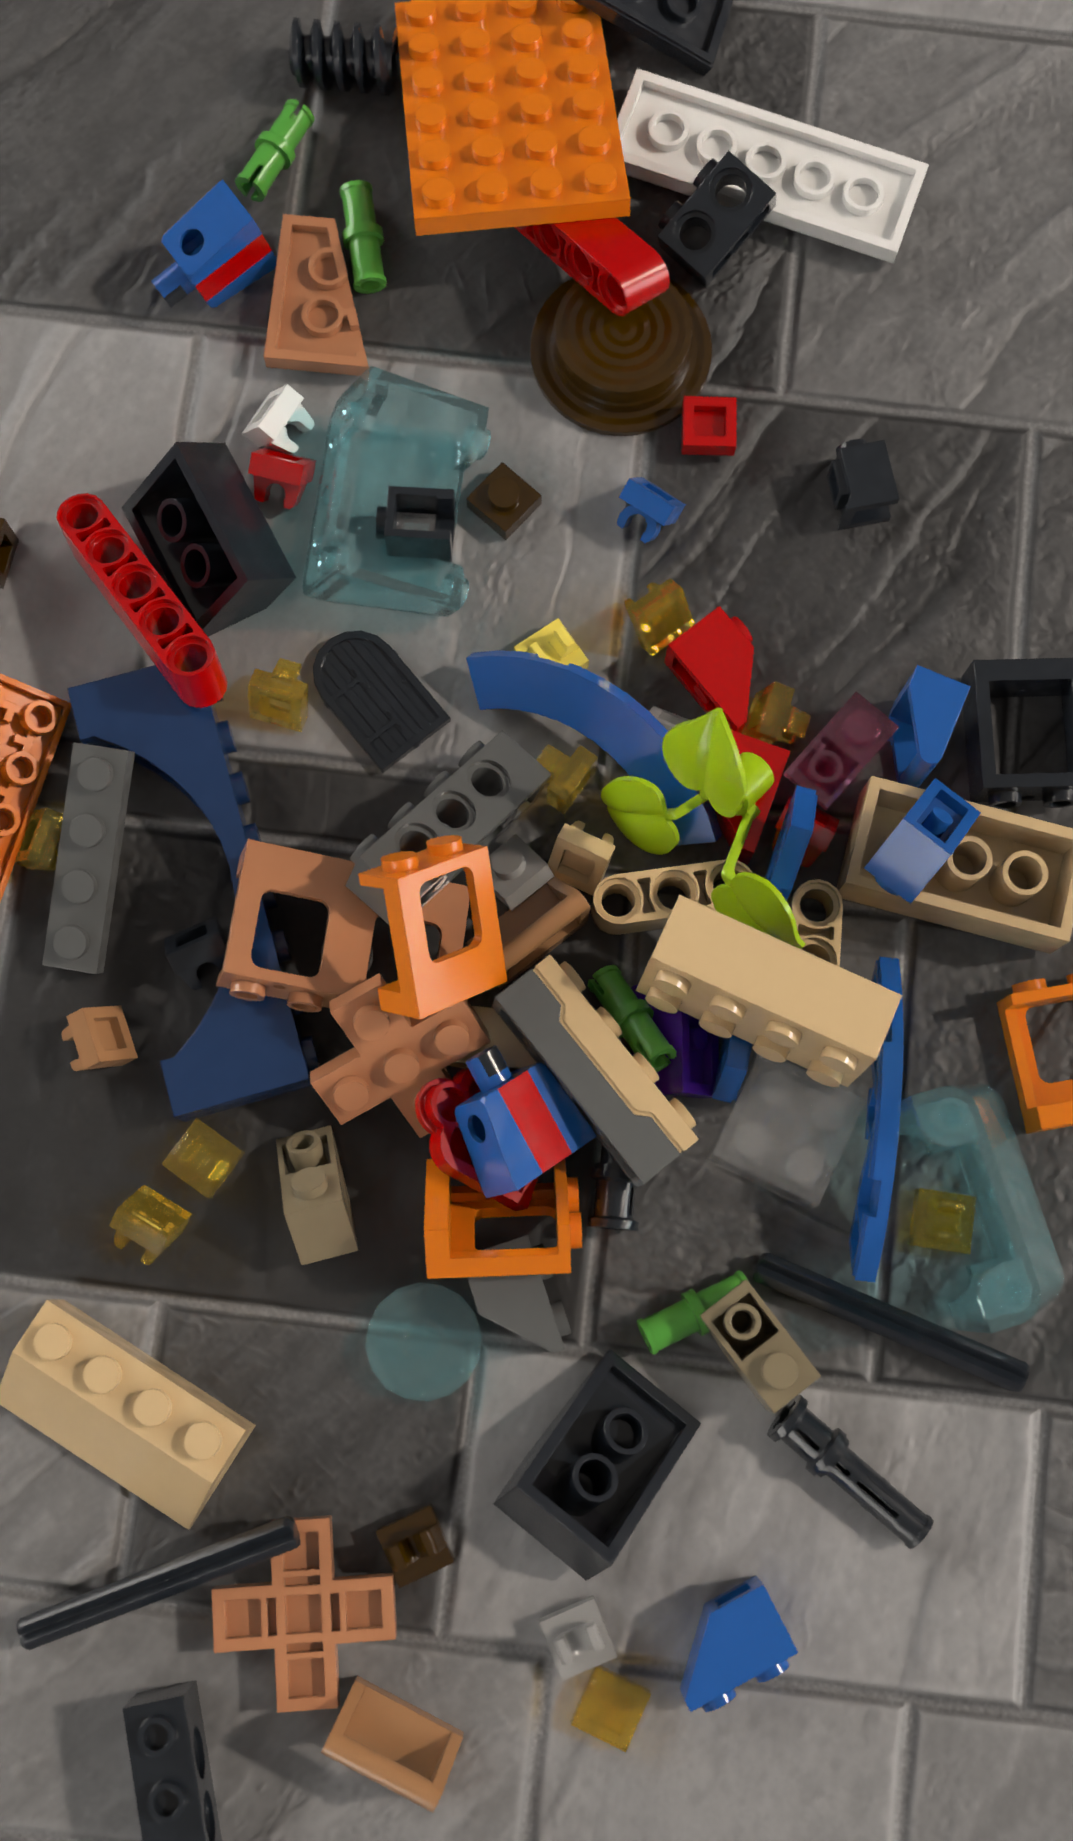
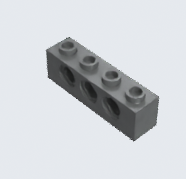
M503 730L486 745L480 740L473 744L459 761L458 766L460 768L452 775L447 771L440 773L423 794L424 800L417 806L411 802L406 803L392 817L387 826L389 830L382 837L378 838L376 835L371 834L353 852L350 860L355 866L345 886L386 923L389 924L384 890L361 886L358 873L381 866V858L385 855L402 851L417 853L427 849L426 842L440 836L458 835L462 837V843L488 847L538 799L552 773ZM463 868L424 882L420 888L421 907L423 908Z

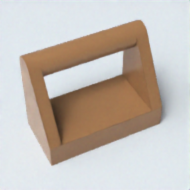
M554 876L513 911L509 909L498 918L507 974V982L497 986L500 990L588 923L590 905L581 892ZM474 937L466 942V946L472 943Z
M357 1676L329 1732L321 1753L433 1813L442 1796L464 1732Z

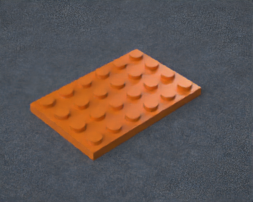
M411 0L395 2L416 236L630 216L631 199L601 17L573 0Z

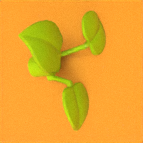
M716 708L698 718L677 724L663 738L662 751L664 759L674 777L683 786L699 791V794L676 808H667L665 798L655 784L636 776L618 777L610 781L601 791V799L607 805V810L612 820L625 837L638 848L651 854L663 855L670 853L679 843V832L672 820L681 818L709 800L714 810L724 817L730 818L735 815H741L742 820L721 872V877L725 884L718 885L711 893L714 908L719 913L802 949L807 943L799 936L795 917L781 892L770 881L750 872L735 874V866L752 821L760 814V809L755 803L774 783V775L770 766L764 759L754 753L743 752L739 754L722 708Z

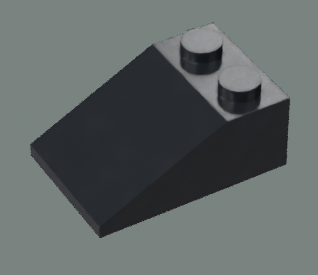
M609 1349L523 1459L493 1504L583 1579L588 1580L613 1565L701 1423Z

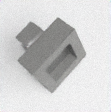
M594 1595L539 1618L540 1627L562 1681L617 1658L616 1650Z

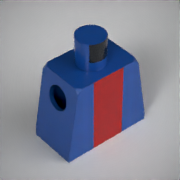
M222 179L162 236L161 242L175 262L152 279L151 282L171 308L195 289L210 308L217 307L274 270L277 258L252 216Z
M496 1045L479 1052L465 1061L480 1092L457 1105L455 1117L486 1198L518 1191L597 1137L546 1065L537 1062L510 1072Z

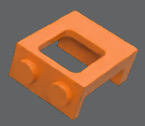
M458 835L432 838L426 842L427 849L417 853L402 851L385 855L381 858V866L358 873L361 886L384 890L398 980L378 988L381 1011L421 1020L507 982L488 847L462 843V837ZM463 868L467 881L474 939L470 945L432 961L429 956L420 888L428 880Z
M1073 974L1066 976L1068 984L1047 987L1046 979L1044 978L1014 984L1011 986L1013 994L997 1002L1026 1134L1073 1126V1079L1047 1083L1040 1078L1026 1021V1012L1029 1008L1072 1001Z
M565 1158L554 1165V1183H536L528 1209L514 1211L491 1198H486L484 1194L469 1186H451V1176L442 1172L432 1159H426L424 1240L427 1279L571 1273V1249L582 1248L581 1212H579L578 1177H567ZM546 1215L553 1217L556 1221L557 1245L555 1247L477 1250L475 1248V1223L481 1218Z

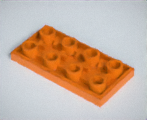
M1 673L0 902L72 707L70 702Z

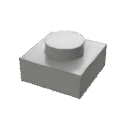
M514 834L489 855L494 894L511 911L554 877L548 864L517 834Z

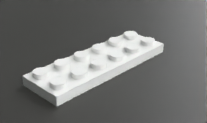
M638 68L617 118L626 175L691 196L697 189L693 182L701 169L712 158L719 162L729 150L777 193L776 206L764 221L893 264L929 164ZM727 185L718 192L716 199L721 205L730 208L741 204L746 194L736 185Z

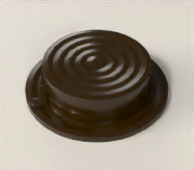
M571 278L551 294L537 315L530 343L531 366L535 380L544 397L559 414L570 422L586 430L603 435H640L658 430L682 416L684 396L700 395L711 367V334L705 316L698 304L689 293L671 279L669 288L664 293L625 316H617L577 281Z

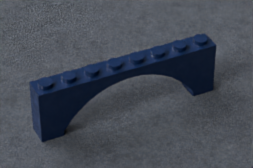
M156 665L67 688L79 738L83 744L134 751V763L159 775L180 790L202 811L213 826L223 846L230 866L236 897L239 881L236 874L242 850L248 839L262 841L256 823L247 825L242 805L251 803L242 771L233 773L228 754L237 752V747L229 721L219 722L215 704L203 708L188 706L180 699ZM268 892L261 897L251 959L260 968L285 972L283 962L292 960L291 950L284 928L274 930L269 909L278 907L275 892ZM219 987L210 1008L192 1036L175 1057L160 1061L174 1117L186 1122L312 1086L310 1072L320 1067L321 1064L313 1036H302L297 1016L306 1014V1012L288 1007L286 999L265 996L262 1001L242 1000L231 996L229 988Z

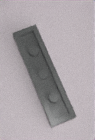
M73 742L43 966L91 974L104 973L135 756L134 751Z

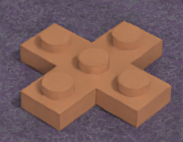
M379 973L329 1001L331 1015L354 1045V1048L310 1072L311 1085L341 1125L391 1098L419 1138H422L429 1133L421 1126L416 1116L415 1101L419 1090L424 1084L434 1079L448 1078L452 1080L445 1067L490 1043L489 1032L467 999L421 1020L381 1011L378 988L387 985V983Z
M332 1515L293 1518L298 1527L301 1544L294 1550L271 1558L272 1582L219 1585L212 1589L214 1653L274 1649L277 1713L336 1709L340 1705L338 1644L396 1640L397 1622L394 1574L382 1573L335 1577Z

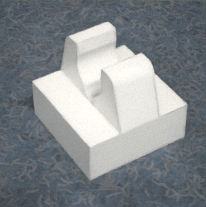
M286 384L269 393L242 435L258 448L265 446L270 449L293 454L297 452L299 446L289 439L285 425L292 424L299 431L306 433L312 430L314 421L301 404L304 397Z

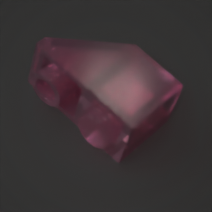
M856 691L783 775L796 786L816 790V795H818L817 804L827 810L854 784L883 751L899 726Z

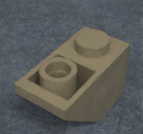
M331 1125L315 1130L300 1131L294 1135L276 1139L284 1216L301 1265L359 1251L353 1212Z
M747 1279L743 1280L699 1315L730 1364L766 1410L775 1414L821 1377Z

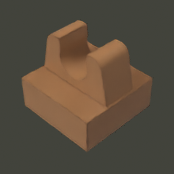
M121 1005L81 1008L66 1016L69 1025L62 1031L61 1035L63 1041L75 1042L79 1058L70 1062L71 1068L74 1071L123 1066L138 1058Z

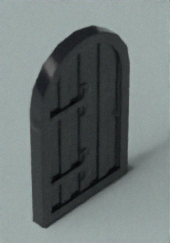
M362 630L347 631L330 638L318 651L313 664L314 685L324 705L332 711L382 773L411 751L418 748L420 744L451 721L449 715L402 661L398 653L379 636Z

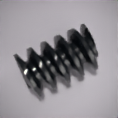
M293 17L289 38V63L292 75L296 76L300 88L308 89L316 77L317 84L321 90H330L336 78L337 85L342 92H350L356 79L360 92L370 94L376 81L381 95L389 96L393 91L398 73L399 47L397 27L394 29L391 40L385 41L381 25L375 24L369 40L364 38L361 23L355 22L350 38L344 37L341 22L334 20L330 35L324 36L320 19H314L310 33L304 34L300 18Z

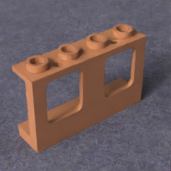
M248 839L239 858L236 874L239 881L223 968L217 977L216 986L229 988V994L238 999L262 1001L265 996L286 999L287 1006L295 1010L319 1012L322 1010V1007L330 1008L329 1001L366 981L375 921L380 916L345 886L355 864L349 860ZM449 882L422 908L424 924L434 926L440 933L437 958L463 948L470 902L468 888L465 885ZM275 892L318 901L327 907L328 920L320 968L317 975L305 977L260 968L253 963L251 959L252 946L261 897L265 893Z

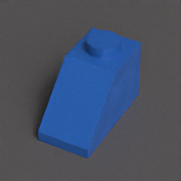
M935 778L864 869L875 877L876 882L885 891L900 896L911 904L953 854L981 812Z

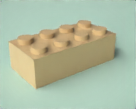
M875 776L870 777L859 793L836 887L842 899L1048 954L1053 953L1070 942L1073 928V828L967 801L980 811L981 814L953 854L910 904L902 897L890 894L881 888L876 882L875 877L864 867L924 793L925 789Z
M680 894L635 990L646 995L645 1000L651 1006L661 1011L675 1014L679 1010L699 1019V1025L707 1032L723 1038H730L734 1035L754 1044L752 1049L760 1056L780 1063L789 1060L806 1068V1074L811 1079L830 1087H839L840 1084L848 1087L877 1060L902 997L901 994Z

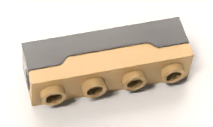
M548 955L534 969H530L494 998L492 1008L536 1063L540 1062L546 1065L591 1126L598 1141L634 1186L638 1188L681 1155V1152H684L699 1140L691 1130L696 1126V1122L679 1100L673 1098L668 1101L654 1083L659 1080V1076L648 1060L639 1052L632 1056L620 1042L618 1037L622 1035V1030L611 1014L603 1007H599L595 1011L581 992L586 989V986L573 967L565 961L558 965L554 958Z

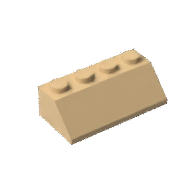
M64 1299L45 1301L12 1351L0 1383L1 1406L188 1530L191 1529L256 1426Z

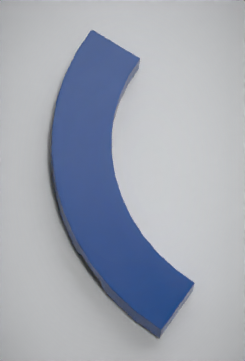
M496 650L474 652L466 657L480 710L511 709L535 713L559 721L577 730L611 755L629 776L640 777L655 784L661 790L667 808H676L699 794V791L683 786L674 777L664 759L662 742L668 730L651 712L628 693L606 679L571 663L564 665L549 659L540 658L538 654L529 652ZM709 800L681 818L672 820L679 832V843L676 846L716 842L722 836L716 812Z
M798 785L795 788L765 876V879L770 881L781 892L786 901L793 888L800 864L813 833L818 799L816 790ZM734 1035L730 1038H723L712 1093L713 1099L728 1103L735 1100L748 1071L752 1048L751 1043Z
M879 957L875 962L871 981L902 995L899 959ZM903 996L877 1060L871 1064L873 1086L868 1089L864 1138L869 1140L859 1179L856 1205L849 1234L852 1276L858 1281H876L891 1204L902 1098Z

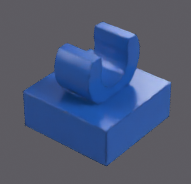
M643 477L629 478L619 498L630 504V506L625 507L620 512L617 526L627 528L636 514L642 515L646 519L647 528L640 540L648 543L658 536L661 525L666 526L676 523L686 504Z

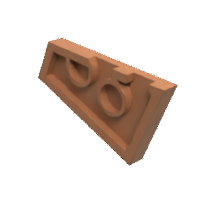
M283 214L264 350V361L268 368L370 377L338 230L333 218Z

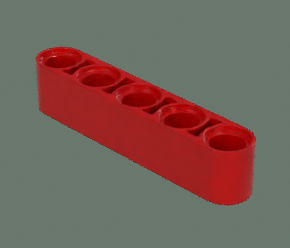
M617 218L514 227L617 316H625L664 293L669 288V272L662 257L654 248Z
M83 493L66 499L57 510V521L77 562L180 699L188 706L195 708L216 704L223 698L227 690L228 681L211 640L100 498L96 495Z

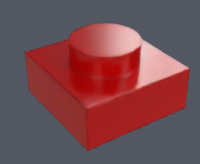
M684 396L682 402L681 454L734 456L737 439V397Z

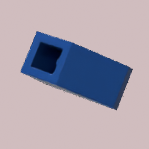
M757 1576L704 1603L680 1685L681 1693L690 1712L701 1706L704 1712H711L726 1705L736 1696L734 1688L754 1677L758 1683L777 1677L789 1668L790 1665L787 1659L798 1654L764 1584Z

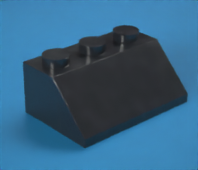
M175 442L122 506V510L149 562L208 637L268 608L296 579L289 562L226 443Z

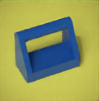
M916 666L895 699L887 719L898 783L919 788L939 763L971 686L922 666Z

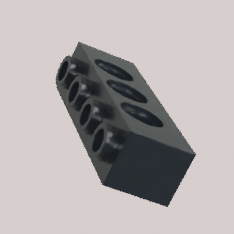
M197 1681L137 1693L122 1710L142 1841H222Z

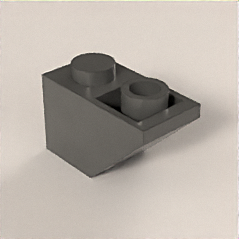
M526 1235L484 1250L544 1248L543 1243L531 1246L529 1237ZM553 1274L467 1277L479 1315L552 1353L565 1350L561 1337L572 1333L561 1299L550 1303L543 1280L553 1277Z

